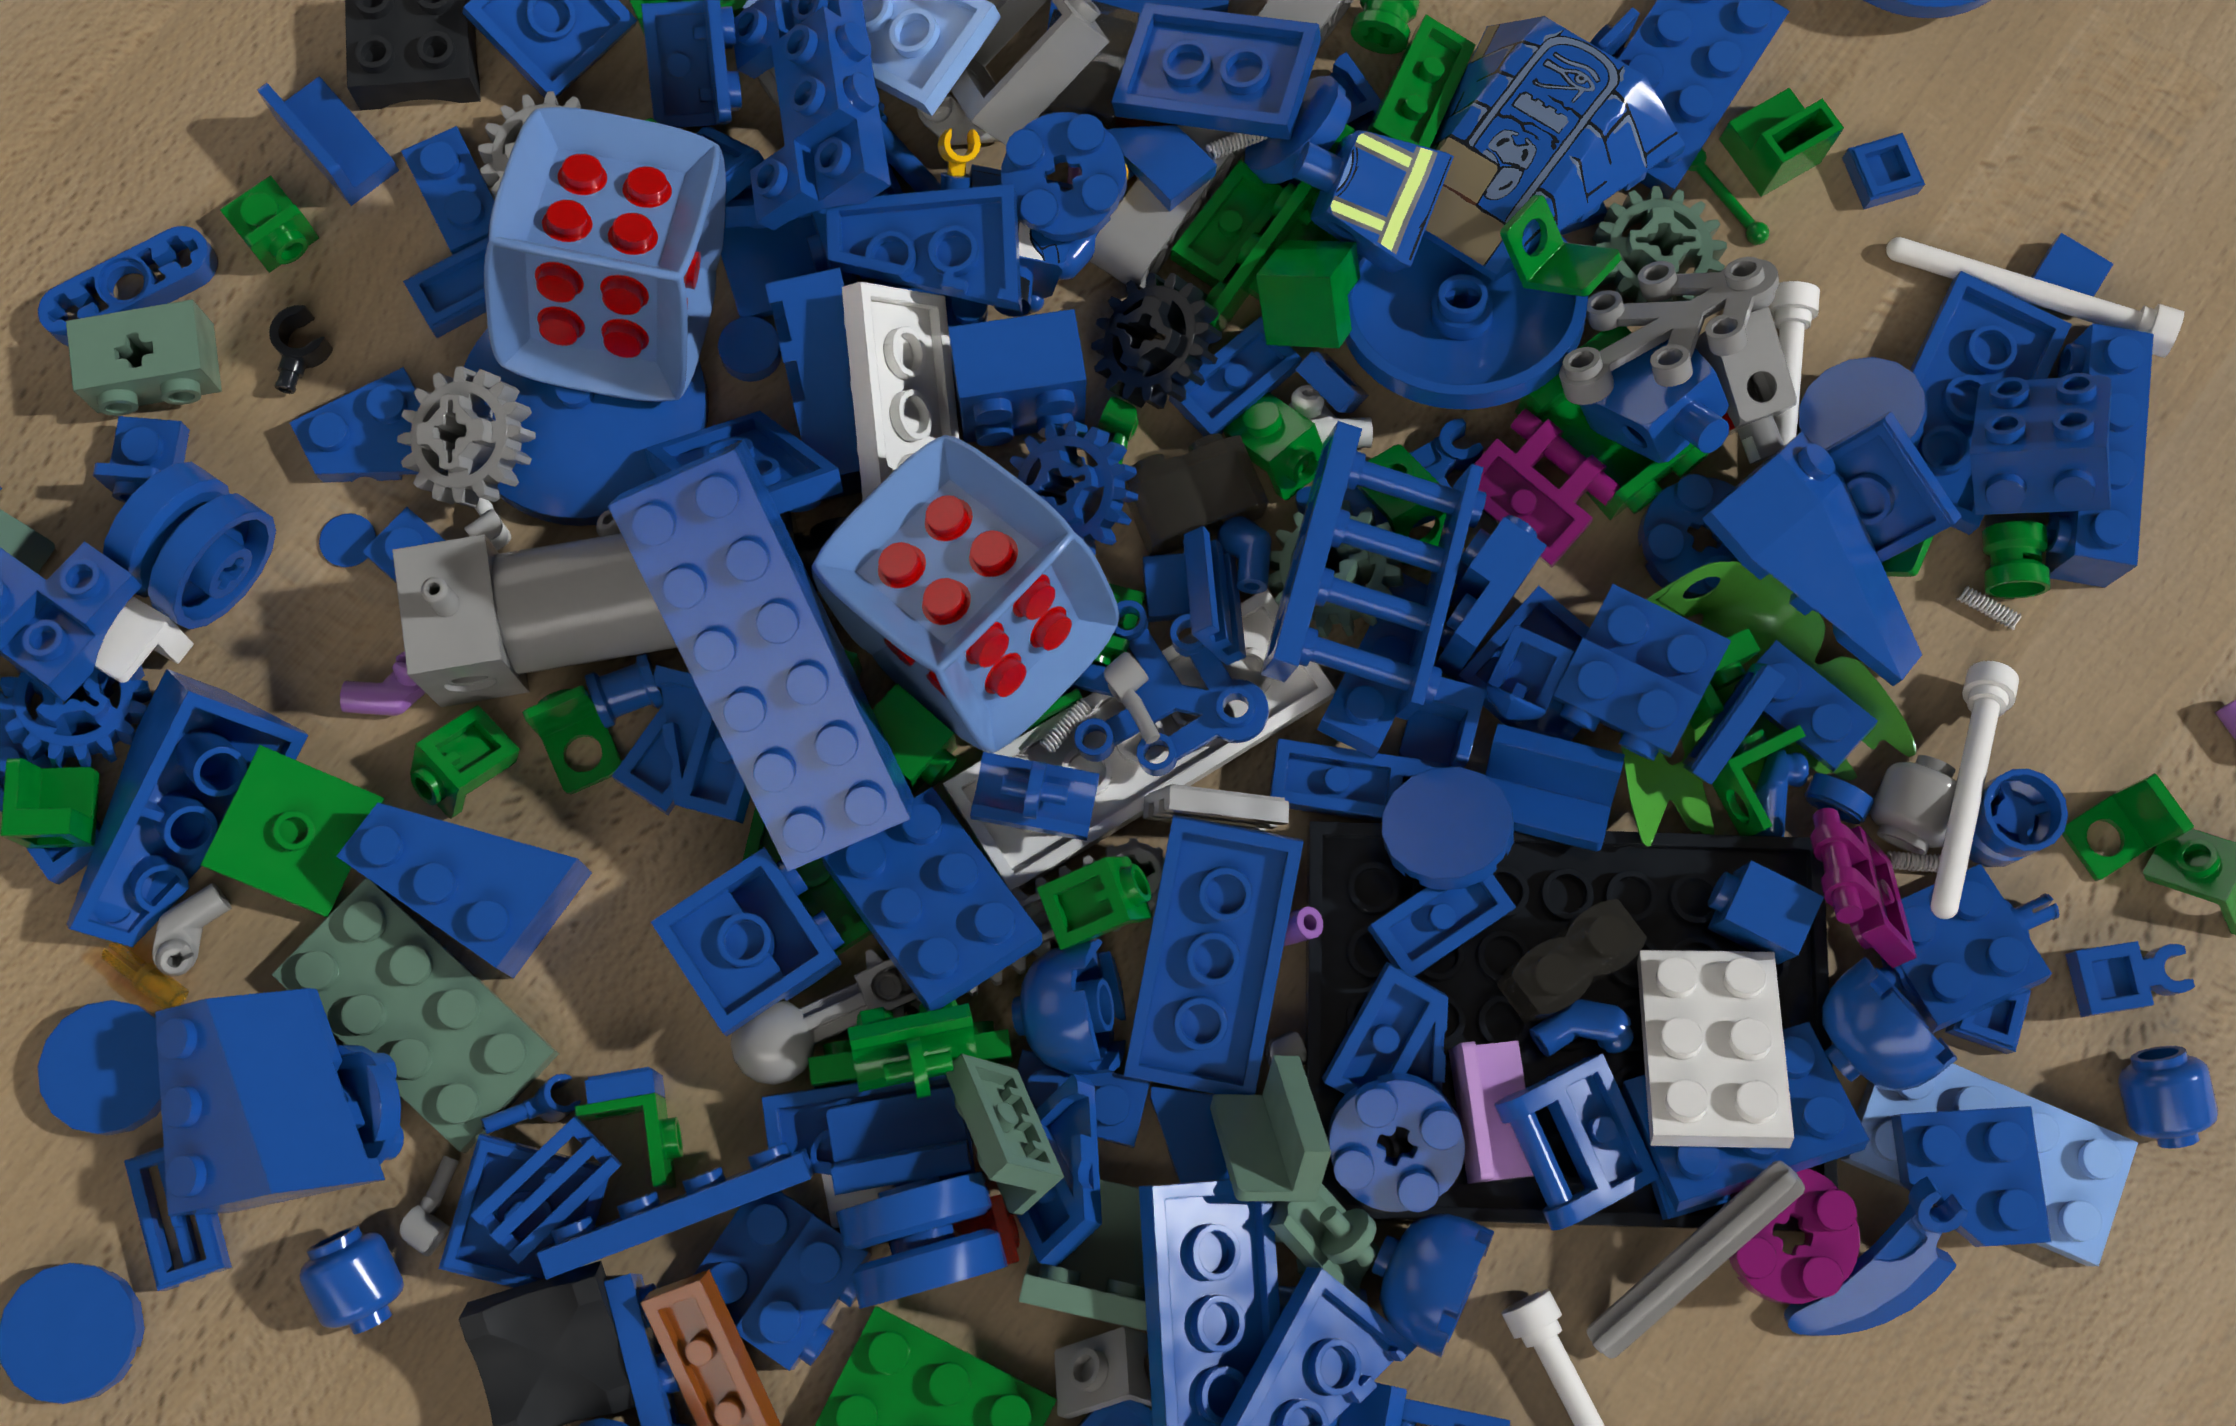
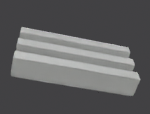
M1170 784L1144 797L1143 819L1172 822L1173 815L1264 832L1266 829L1276 828L1277 825L1289 823V801H1285V798Z

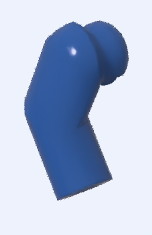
M1582 999L1570 1002L1529 1030L1533 1041L1547 1057L1578 1037L1596 1040L1599 1046L1608 1053H1620L1626 1050L1634 1038V1033L1630 1028L1631 1019L1620 1007Z

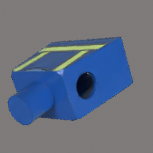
M1358 130L1341 140L1335 154L1307 142L1295 162L1292 177L1321 190L1311 214V220L1316 225L1341 242H1356L1358 254L1391 274L1411 267L1454 156L1443 151Z

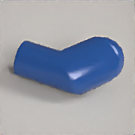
M1239 516L1225 520L1218 529L1217 540L1223 545L1224 554L1229 552L1239 559L1237 588L1249 594H1259L1267 591L1272 546L1271 536L1249 518Z
M1781 749L1766 757L1754 792L1766 812L1772 827L1753 836L1784 837L1788 785L1801 787L1807 782L1809 775L1808 760L1803 754H1787L1784 749Z

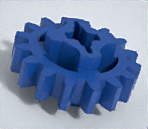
M1069 421L1066 430L1051 423L1045 425L1046 441L1028 436L1024 440L1030 454L1027 458L1012 456L1010 462L1015 468L1020 470L1017 479L1048 502L1096 555L1095 540L1100 543L1114 545L1117 540L1111 527L1114 523L1130 525L1132 521L1122 511L1124 502L1138 500L1139 494L1125 489V481L1137 475L1136 468L1118 463L1124 457L1127 449L1124 445L1115 442L1108 443L1110 433L1092 426L1088 431L1087 425L1076 421ZM1077 450H1084L1089 453L1098 465L1094 467L1086 465L1085 458L1078 456Z
M142 665L125 683H120L94 667L93 673L66 700L65 704L63 700L16 666L15 668L19 674L18 677L0 678V687L4 695L8 697L0 701V715L3 721H9L4 726L9 739L13 744L24 741L22 747L27 758L31 761H35L45 752H48V759L52 768H62L66 764L68 757L76 758L80 767H91V755L101 753L111 763L116 761L117 756L113 745L119 741L131 745L135 735V729L131 725H139L147 709V706L142 703L152 699L148 681L141 680L145 676ZM115 682L121 688V698L117 709L111 705L109 699L114 693L112 685ZM34 693L38 694L42 700V703L36 708L38 717L35 720L32 719L30 710Z

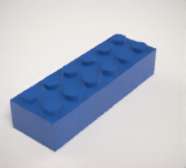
M742 439L618 495L608 505V508L787 871L789 872L910 820L914 796L745 440Z

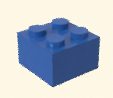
M1075 309L948 327L953 378L964 442H977L978 445L986 447L999 446L1010 442L1014 436L1038 433L1041 437H1045V425L1050 423L1063 427L1064 430H1066L1069 421L1085 424L1087 379Z

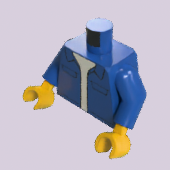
M952 128L945 130L941 134L937 146L941 157L948 162V170L941 173L940 190L1002 185L1001 170L972 164L969 174H966V162L974 159L980 151V136L976 130L971 129L968 131V147L963 156L957 155L951 148ZM1125 164V166H1126V171H1127V180H1128V173H1129V172H1128L1127 165ZM1047 179V183H1058L1061 191L1073 189L1072 184ZM1018 220L1022 312L996 306L994 308L1006 316H1023L1031 310L1032 295L1041 298L1052 296L1058 280L1073 279L1092 259L1095 252V238L1099 231L1080 240L1054 241L1043 237L1040 232L1031 230L1026 224L1024 226Z

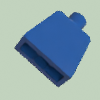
M1669 339L1611 371L1614 379V388L1607 397L1593 404L1580 405L1593 431L1657 463L1669 462L1690 443L1703 453H1711L1724 443L1729 433V424L1722 418L1728 410L1729 403L1717 373L1696 348L1691 358L1693 374L1689 380L1673 387H1665L1656 383L1650 358L1657 349L1666 346Z

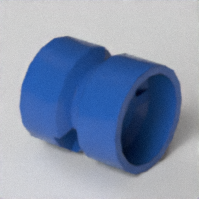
M2012 769L1985 783L1969 859L1987 867H2005L2054 844L2065 831L2068 819L2066 799L2058 785L2045 774L2031 769Z

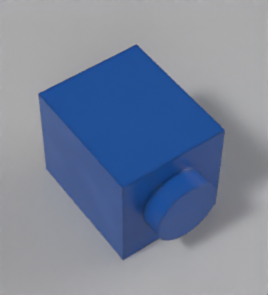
M1751 860L1734 871L1733 874L1726 871L1719 878L1708 901V907L1716 911L1707 929L1752 952H1774L1775 962L1779 965L1799 955L1824 896Z

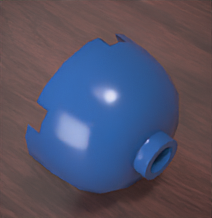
M1092 939L1065 950L1055 947L1043 954L1030 966L1022 982L1020 996L1014 997L1012 1001V1021L1019 1036H1026L1033 1053L1044 1064L1067 1074L1090 1075L1113 1072L1120 1067L1125 1053L1126 1040L1114 1041L1113 1028L1114 1017L1120 1021L1126 1020L1122 983L1111 952H1097L1103 943L1100 939Z
M1865 956L1843 973L1830 988L1823 1004L1822 1025L1833 1044L1824 1052L1835 1067L1850 1082L1862 1075L1880 1089L1902 1091L1917 1088L1935 1078L1957 1060L1956 1055L1943 1039H1937L1928 1030V1022L1878 968L1873 967Z
M1429 1214L1413 1221L1400 1240L1390 1235L1386 1236L1373 1265L1372 1273L1383 1277L1379 1301L1385 1319L1393 1325L1397 1333L1417 1347L1440 1358L1442 1357L1446 1343H1449L1478 1276L1477 1268L1482 1257H1485L1494 1231L1471 1220L1451 1214Z

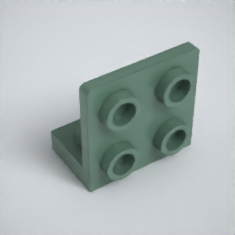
M1100 1179L1102 1225L1057 1267L1039 1263L1031 1247L1019 1302L1147 1331L1139 1188Z

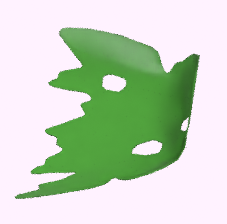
M1714 562L1691 571L1646 598V600L1684 618H1689L1699 613L1703 614V621L1700 626L1725 638L1749 628L1760 648V651L1757 653L1759 659L1777 640L1878 720L1876 726L1862 740L1868 747L1875 749L1880 741L1885 740L1908 757L1916 754L1915 741L1905 719L1881 684L1862 662L1854 658L1840 656L1823 664L1815 663V658L1822 646L1825 635V622L1820 613L1812 610L1804 616L1789 604L1790 595L1793 592L1770 573L1760 580L1740 562ZM1708 577L1720 578L1719 584L1709 593L1694 599L1683 598L1684 592L1695 582ZM1741 679L1715 691L1722 705L1727 701L1734 691L1735 685ZM1760 715L1746 737L1763 729L1768 740L1784 732L1763 715ZM1713 720L1696 730L1692 728L1690 723L1688 724L1681 737L1685 753L1682 762L1674 765L1669 764L1660 752H1658L1655 760L1651 761L1621 746L1622 754H1625L1624 768L1629 798L1641 841L1646 847L1651 846L1668 801L1674 803L1691 831H1700L1702 834H1714V825L1703 781L1683 768L1685 765L1683 764L1684 760ZM1796 742L1782 748L1787 754H1803L1808 760L1809 767L1817 773L1826 775L1833 773ZM1766 757L1742 768L1744 774L1756 785ZM1847 759L1834 771L1843 780L1851 781L1857 778L1854 769Z

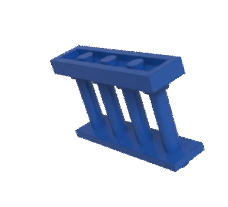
M1338 421L1322 446L1260 675L1285 682L1299 665L1307 667L1311 661L1400 689L1401 693L1394 717L1408 720L1424 704L1431 705L1440 685L1442 669L1434 666L1468 528L1474 529L1477 526L1485 506L1486 492L1478 490L1484 467L1471 464L1455 482L1453 488L1365 461L1366 454L1357 451L1362 428ZM1359 485L1446 513L1439 545L1435 546L1350 519V511L1341 509L1346 488L1354 490ZM1341 543L1432 571L1423 605L1334 577V570L1325 568L1330 547L1339 548ZM1325 602H1329L1415 629L1416 634L1408 665L1318 637V629L1309 627L1315 605L1323 607Z

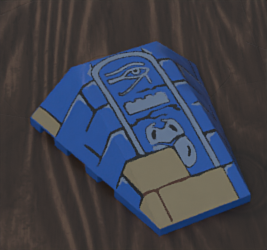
M1541 16L1487 26L1430 146L1431 149L1453 155L1454 158L1423 236L1493 281H1497L1515 268L1500 236V231L1533 195L1545 197L1560 232L1574 221L1583 222L1599 211L1600 204L1622 188L1628 191L1645 179L1648 170L1663 160L1668 163L1682 154L1685 143L1645 75L1556 22ZM1535 219L1526 225L1522 237L1523 248L1528 255L1535 252L1541 239V229Z

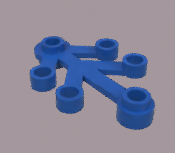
M1124 600L1117 603L1119 619L1126 614H1134L1140 618L1139 624L1131 630H1123L1117 626L1113 636L1130 641L1129 649L1149 678L1136 693L1142 699L1154 724L1176 711L1199 716L1170 736L1159 733L1160 738L1153 743L1147 744L1144 738L1140 740L1137 746V757L1141 768L1147 774L1152 776L1168 774L1174 769L1178 760L1216 738L1230 743H1242L1255 738L1261 733L1269 716V707L1265 694L1257 685L1250 681L1232 679L1222 662L1199 640L1192 644H1186L1178 639L1184 629L1191 628L1190 614L1181 615L1172 623L1170 628L1171 641L1177 653L1190 657L1208 690L1181 684L1150 634L1146 611L1141 604L1132 600ZM1091 664L1062 696L1077 688L1114 697L1104 677L1106 667ZM1234 700L1243 701L1248 706L1247 712L1238 718L1230 717L1224 712L1225 706ZM1125 709L1106 721L1098 718L1083 721L1075 731L1074 740L1083 758L1088 761L1099 762L1107 759L1114 751L1115 746L1140 731L1129 710ZM1100 731L1107 736L1105 743L1100 748L1089 749L1083 745L1085 737L1091 732ZM1154 746H1163L1169 750L1166 760L1158 764L1148 762L1145 756L1147 751Z

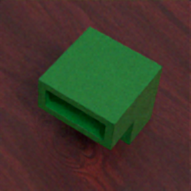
M1789 87L1729 121L1719 140L1760 197L1820 164L1844 127L1823 98L1804 108Z
M1283 240L1256 274L1266 345L1340 348L1352 331L1348 294L1360 279L1356 242Z

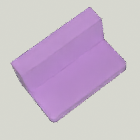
M1475 1041L1459 1043L1448 1051L1457 1113L1465 1140L1464 1162L1467 1183L1533 1177L1534 1175L1510 1123H1502L1494 1106L1500 1099L1526 1089L1519 1041L1476 1045Z

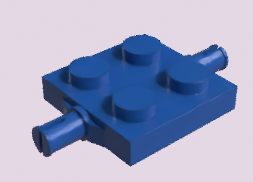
M1978 864L1967 869L1958 912L1950 919H1940L1931 910V899L1935 884L1901 899L1917 958L1892 968L1881 957L1883 968L1879 969L1928 1022L1929 1031L1935 1033L2046 982L2052 975V972L2033 945L2028 930L2059 918L2058 906L2056 903L2049 906L2053 898L2049 894L2044 893L2040 897L2014 908L2002 897L1983 866Z

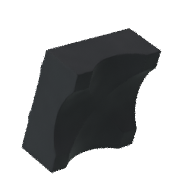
M345 0L347 88L359 109H382L392 104L412 100H445L457 103L481 102L476 54V27L462 13L463 6L470 0Z
M601 1261L575 1268L549 1279L543 1278L467 1302L459 1317V1323L483 1382L493 1426H563L582 1419L614 1414L636 1407L604 1285L607 1277Z

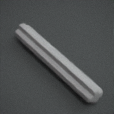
M1780 1160L1769 1165L1588 1326L1587 1335L1592 1341L1593 1346L1610 1359L1619 1356L1804 1193L1805 1185L1798 1174Z

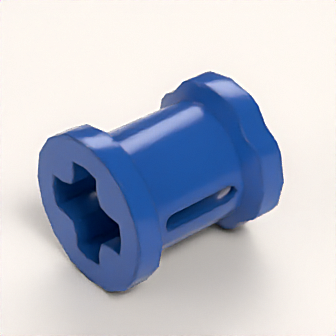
M647 653L637 655L636 663L611 673L599 676L597 673L592 672L585 675L590 696L605 728L614 726L616 718L649 705L659 709L664 704L662 690L655 686V670Z

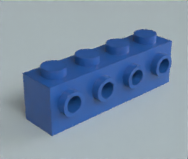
M2092 323L2072 343H2068L2061 353L2058 364L2059 378L2073 373H2086L2092 376L2104 375L2111 379L2112 397L2108 442L2111 506L2110 510L2049 512V522L2047 525L2048 548L2046 549L2045 565L2049 567L2050 579L2105 588L2138 564L2154 338L2152 333Z

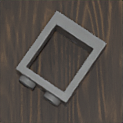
M987 0L995 5L1001 19L951 89V92L971 123L1004 145H1007L1009 137L1014 132L1023 129L1029 122L1036 119L1110 42L1095 21L1101 13L1091 0H1052L1062 16L997 85L985 66L1047 0Z

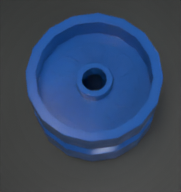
M193 462L175 463L154 474L130 496L110 527L104 541L103 554L131 573L142 585L135 594L143 598L149 597L152 607L169 617L176 624L190 630L207 626L222 617L247 594L261 575L272 553L276 528L271 515L238 493L230 494L229 488L225 483Z
M983 1171L940 1181L939 1176L913 1182L877 1193L878 1199L836 1212L844 1247L857 1251L888 1242L892 1254L859 1264L851 1274L860 1309L1008 1267L999 1232L987 1228L955 1237L952 1224L984 1215L992 1206Z

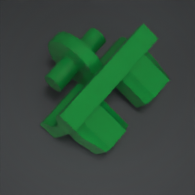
M954 1000L943 1008L927 1011L923 1004L919 1006L920 1013L894 1018L893 1012L884 1007L860 1011L857 1015L856 1026L847 1028L859 1092L913 1081L917 1099L931 1096L928 1078L945 1075L946 1072L954 1071L953 1061L961 1053L978 1058L969 1003L958 1005Z

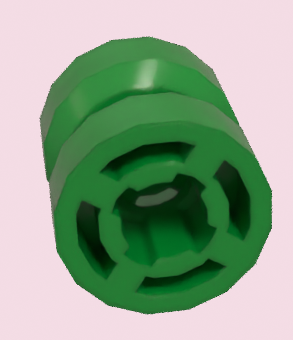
M2009 521L1991 525L1982 531L1983 553L1990 557V567L1984 572L1985 594L1996 598L2017 599L2038 596L2050 590L2049 567L2042 563V553L2048 548L2047 526L2034 521Z

